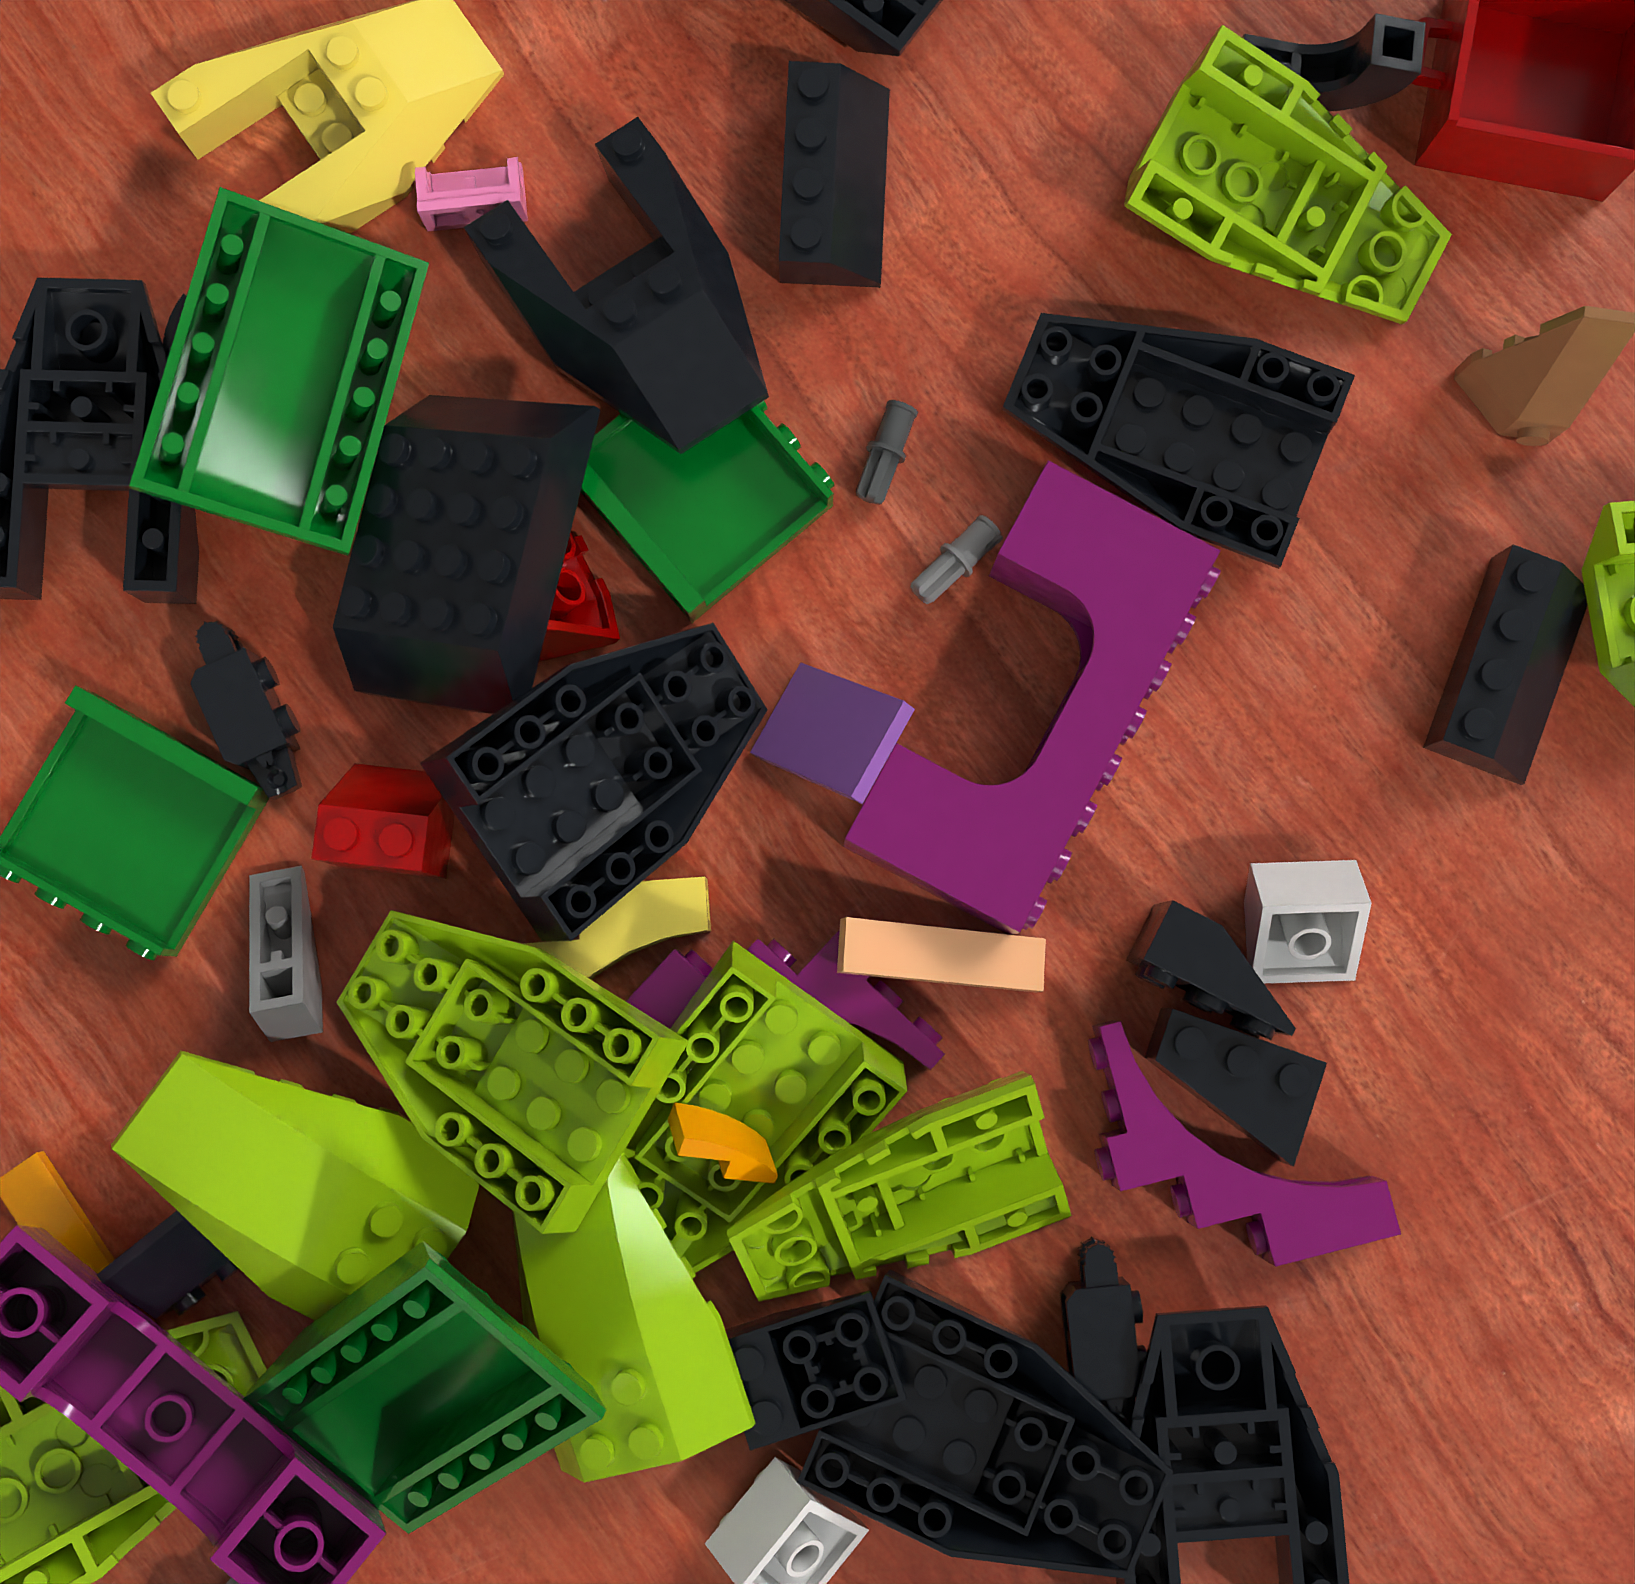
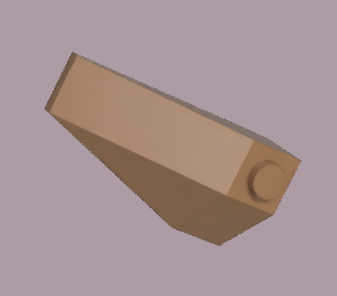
M1583 306L1540 324L1539 335L1526 338L1514 335L1504 339L1503 350L1492 354V350L1482 348L1471 353L1455 369L1454 380L1499 435L1517 437L1516 442L1526 446L1546 445L1571 426L1635 333V313Z

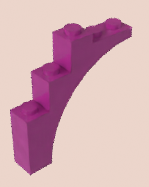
M840 929L798 975L790 969L797 960L775 939L767 946L757 939L747 949V951L848 1023L859 1025L897 1044L931 1070L945 1055L936 1046L942 1037L920 1016L912 1024L898 1011L897 1008L904 1001L884 982L880 980L873 987L866 981L869 976L837 973ZM674 949L626 1002L670 1029L713 968L692 949L685 956L679 950Z
M1109 1021L1092 1026L1095 1038L1088 1039L1091 1059L1096 1070L1104 1069L1109 1090L1101 1092L1104 1109L1109 1122L1117 1121L1119 1129L1099 1134L1102 1147L1094 1150L1097 1166L1103 1181L1111 1179L1113 1187L1119 1191H1124L1176 1177L1177 1184L1170 1186V1192L1179 1218L1186 1216L1189 1224L1200 1229L1251 1216L1252 1222L1246 1223V1231L1251 1248L1255 1255L1262 1254L1263 1260L1275 1267L1401 1235L1386 1180L1374 1176L1331 1182L1289 1180L1250 1170L1221 1156L1187 1131L1157 1098L1135 1062L1121 1021Z

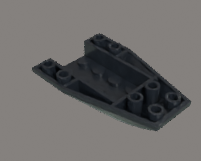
M1041 313L1002 410L1167 523L1196 538L1279 569L1300 519L1296 516L1327 436L1338 421L1355 375L1256 338Z

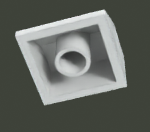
M1357 861L1250 863L1244 900L1247 961L1264 984L1355 981L1372 904Z
M774 1457L770 1464L757 1475L753 1485L732 1511L722 1518L719 1527L706 1541L705 1545L734 1584H826L867 1534L869 1529L841 1503L797 1483L802 1471Z

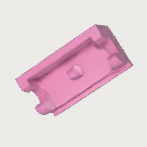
M518 157L507 158L506 167L438 174L427 172L426 167L415 168L417 212L427 231L464 228L506 200L510 202L523 222L528 221L523 167L521 162H518Z

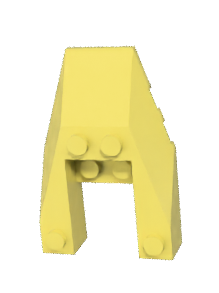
M413 0L294 33L195 64L151 92V95L198 160L282 105L320 161L259 201L351 234L409 195L413 190L411 184L415 180V168L426 167L430 160L433 163L445 150L444 143L462 120L465 123L504 76V72L454 0Z

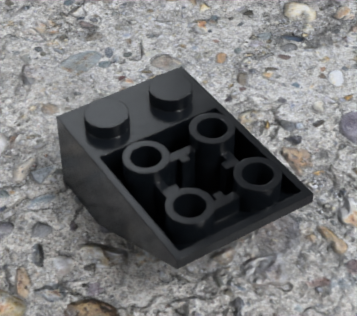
M1174 900L1153 906L1126 961L1138 966L1135 973L1137 977L1161 989H1164V987L1174 989L1176 986L1186 991L1182 1000L1204 1012L1211 1014L1214 1011L1221 1015L1224 1011L1233 1016L1230 1025L1259 1039L1262 1036L1272 1040L1274 1034L1293 1036L1296 1030L1295 1026L1222 925Z
M871 1291L773 1313L725 1329L756 1422L752 1428L744 1431L750 1451L907 1400Z

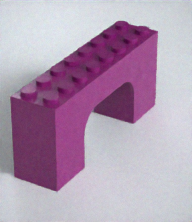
M1048 460L1004 541L989 574V577L1060 614L1072 627L1079 644L1080 661L1077 673L1029 765L1020 777L1010 782L999 785H981L970 782L896 743L844 840L843 847L1007 935L1020 933L1022 929L1027 930L1028 927L1032 929L1047 903L1046 899L1040 897L1046 882L1051 884L1053 880L1058 881L1071 858L1072 852L1065 849L1071 836L1076 837L1079 832H1084L1097 808V804L1089 801L1095 790L1100 791L1103 785L1107 786L1121 763L1122 757L1115 754L1118 745H1124L1128 738H1133L1146 715L1147 710L1139 706L1142 699H1148L1153 691L1157 692L1172 663L1164 660L1167 652L1172 654L1177 644L1181 645L1195 622L1196 616L1188 613L1190 608L1195 609L1202 597L1205 599L1220 574L1221 570L1214 567L1213 564L1221 550Z
M16 1225L0 1242V1386L19 1402L33 1396L61 1412L160 1493L205 1534L213 1545L210 1560L237 1583L346 1584L386 1535L379 1510L246 1402L241 1393L137 1306L104 1285L95 1271L46 1230Z

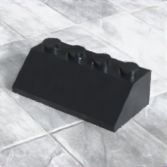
M789 61L779 243L780 283L881 288L890 89L841 63Z
M1514 544L1491 558L1423 748L1519 785L1525 784L1588 606L1584 584L1564 563Z
M175 1211L96 1275L104 1285L156 1319L172 1310L178 1316H181L206 1296L201 1287L216 1275L223 1282L240 1269L178 1211Z

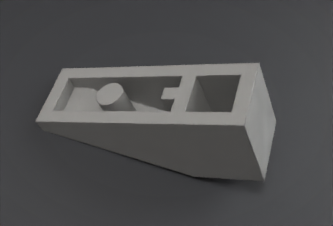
M302 866L249 875V1013L270 1042L323 1032L322 983L305 872Z

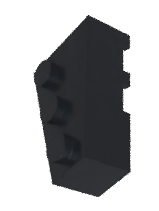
M1161 1008L1145 1058L1197 1099L1203 1101L1225 1118L1232 1126L1260 1145L1276 1160L1294 1167L1327 1063L1172 1008Z

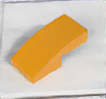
M676 1102L673 1104L668 1117V1123L678 1156L718 1160L724 1179L775 1184L778 1173L767 1141L758 1132L730 1116L710 1109Z

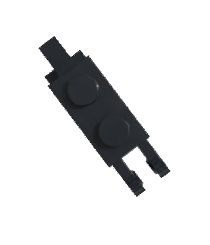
M204 621L199 630H196L197 635L195 637L198 639L196 643L200 644L199 650L206 665L195 670L190 684L223 759L251 770L270 799L275 800L295 792L302 787L293 752L300 750L295 734L300 732V726L289 705L284 704L281 706L274 687L280 685L272 664L266 657L260 659L255 653L245 647L243 648L241 642L237 640L239 637L235 635V632L218 621L208 623Z
M1091 1236L1085 1242H1080L1081 1247H1078L1080 1281L1068 1282L1060 1292L1068 1373L1129 1428L1147 1354L1144 1345L1137 1346L1135 1324L1143 1323L1142 1302L1139 1291H1131L1130 1284L1122 1276L1118 1277L1117 1263L1114 1262V1258H1116L1113 1255L1114 1251L1110 1249L1108 1244L1105 1245L1104 1240L1100 1241Z

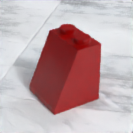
M354 763L318 805L311 859L344 868L447 879L455 814L425 771Z

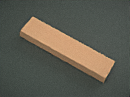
M845 917L840 919L837 973L1037 993L1044 991L1046 939Z

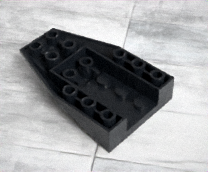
M710 623L566 665L432 754L420 764L541 941H572L688 843L768 709L715 624Z
M890 1269L884 1275L874 1302L907 1400L820 1428L797 1483L950 1557L1130 1579L1173 1474V1469L1037 1343Z

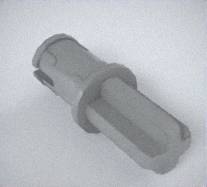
M979 515L951 544L944 543L940 547L941 555L911 583L910 587L914 594L922 602L929 604L934 602L961 575L969 577L973 573L972 567L996 544L1002 541L1003 536L1000 535L1001 532L998 527L986 516Z

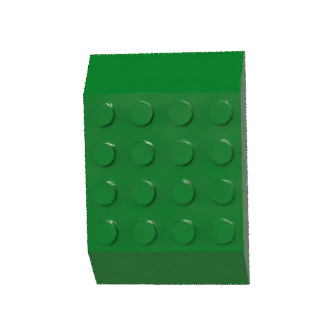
M220 187L129 488L348 556L429 262Z
M424 1241L304 1328L243 1398L408 1534L600 1421L606 1412V1408L594 1387L581 1377L569 1363L560 1359L539 1341L527 1327L518 1323L497 1305L485 1291L475 1286L454 1268L442 1254L433 1250Z

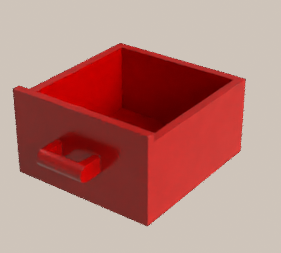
M1443 0L1440 19L1424 17L1418 20L1419 22L1426 23L1421 74L1411 84L1428 87L1414 166L1603 202L1635 170V0ZM1428 38H1437L1432 68L1425 67L1423 63Z

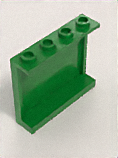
M762 401L682 454L669 447L623 414L618 415L594 435L580 493L691 623L833 507L834 493L830 489L835 485L831 477L817 462L809 465L797 452L801 448L798 439L785 424L781 423L776 427L764 413L768 409L765 401Z
M75 685L65 702L66 705L74 708L75 712L0 836V876L15 883H19L23 878L38 887L34 894L41 900L61 909H64L66 904H69L83 912L80 921L87 926L108 935L112 929L129 938L125 946L140 956L150 960H155L157 955L177 957L269 798L262 787L98 694Z

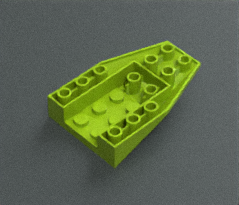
M393 910L389 912L336 1002L421 1138L542 1234L576 1232L689 1043L684 1037L540 948Z
M732 941L670 1028L687 1039L689 1043L623 1151L641 1181V1184L638 1185L640 1192L651 1209L657 1208L667 1225L663 1229L679 1258L685 1255L695 1273L734 1250L726 1230L782 1187L824 1159L870 1134L907 1092L903 1061L735 941ZM676 1102L710 1109L730 1116L758 1132L767 1141L778 1173L775 1184L724 1179L718 1160L678 1156L668 1123V1117L673 1104Z

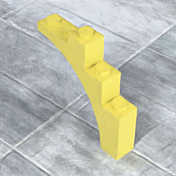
M706 877L642 881L579 934L580 939L523 944L544 950L585 977L593 980L597 975L634 952L671 938L711 932L708 879Z

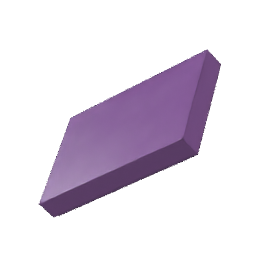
M800 663L750 753L762 761L863 804L915 709L904 700Z

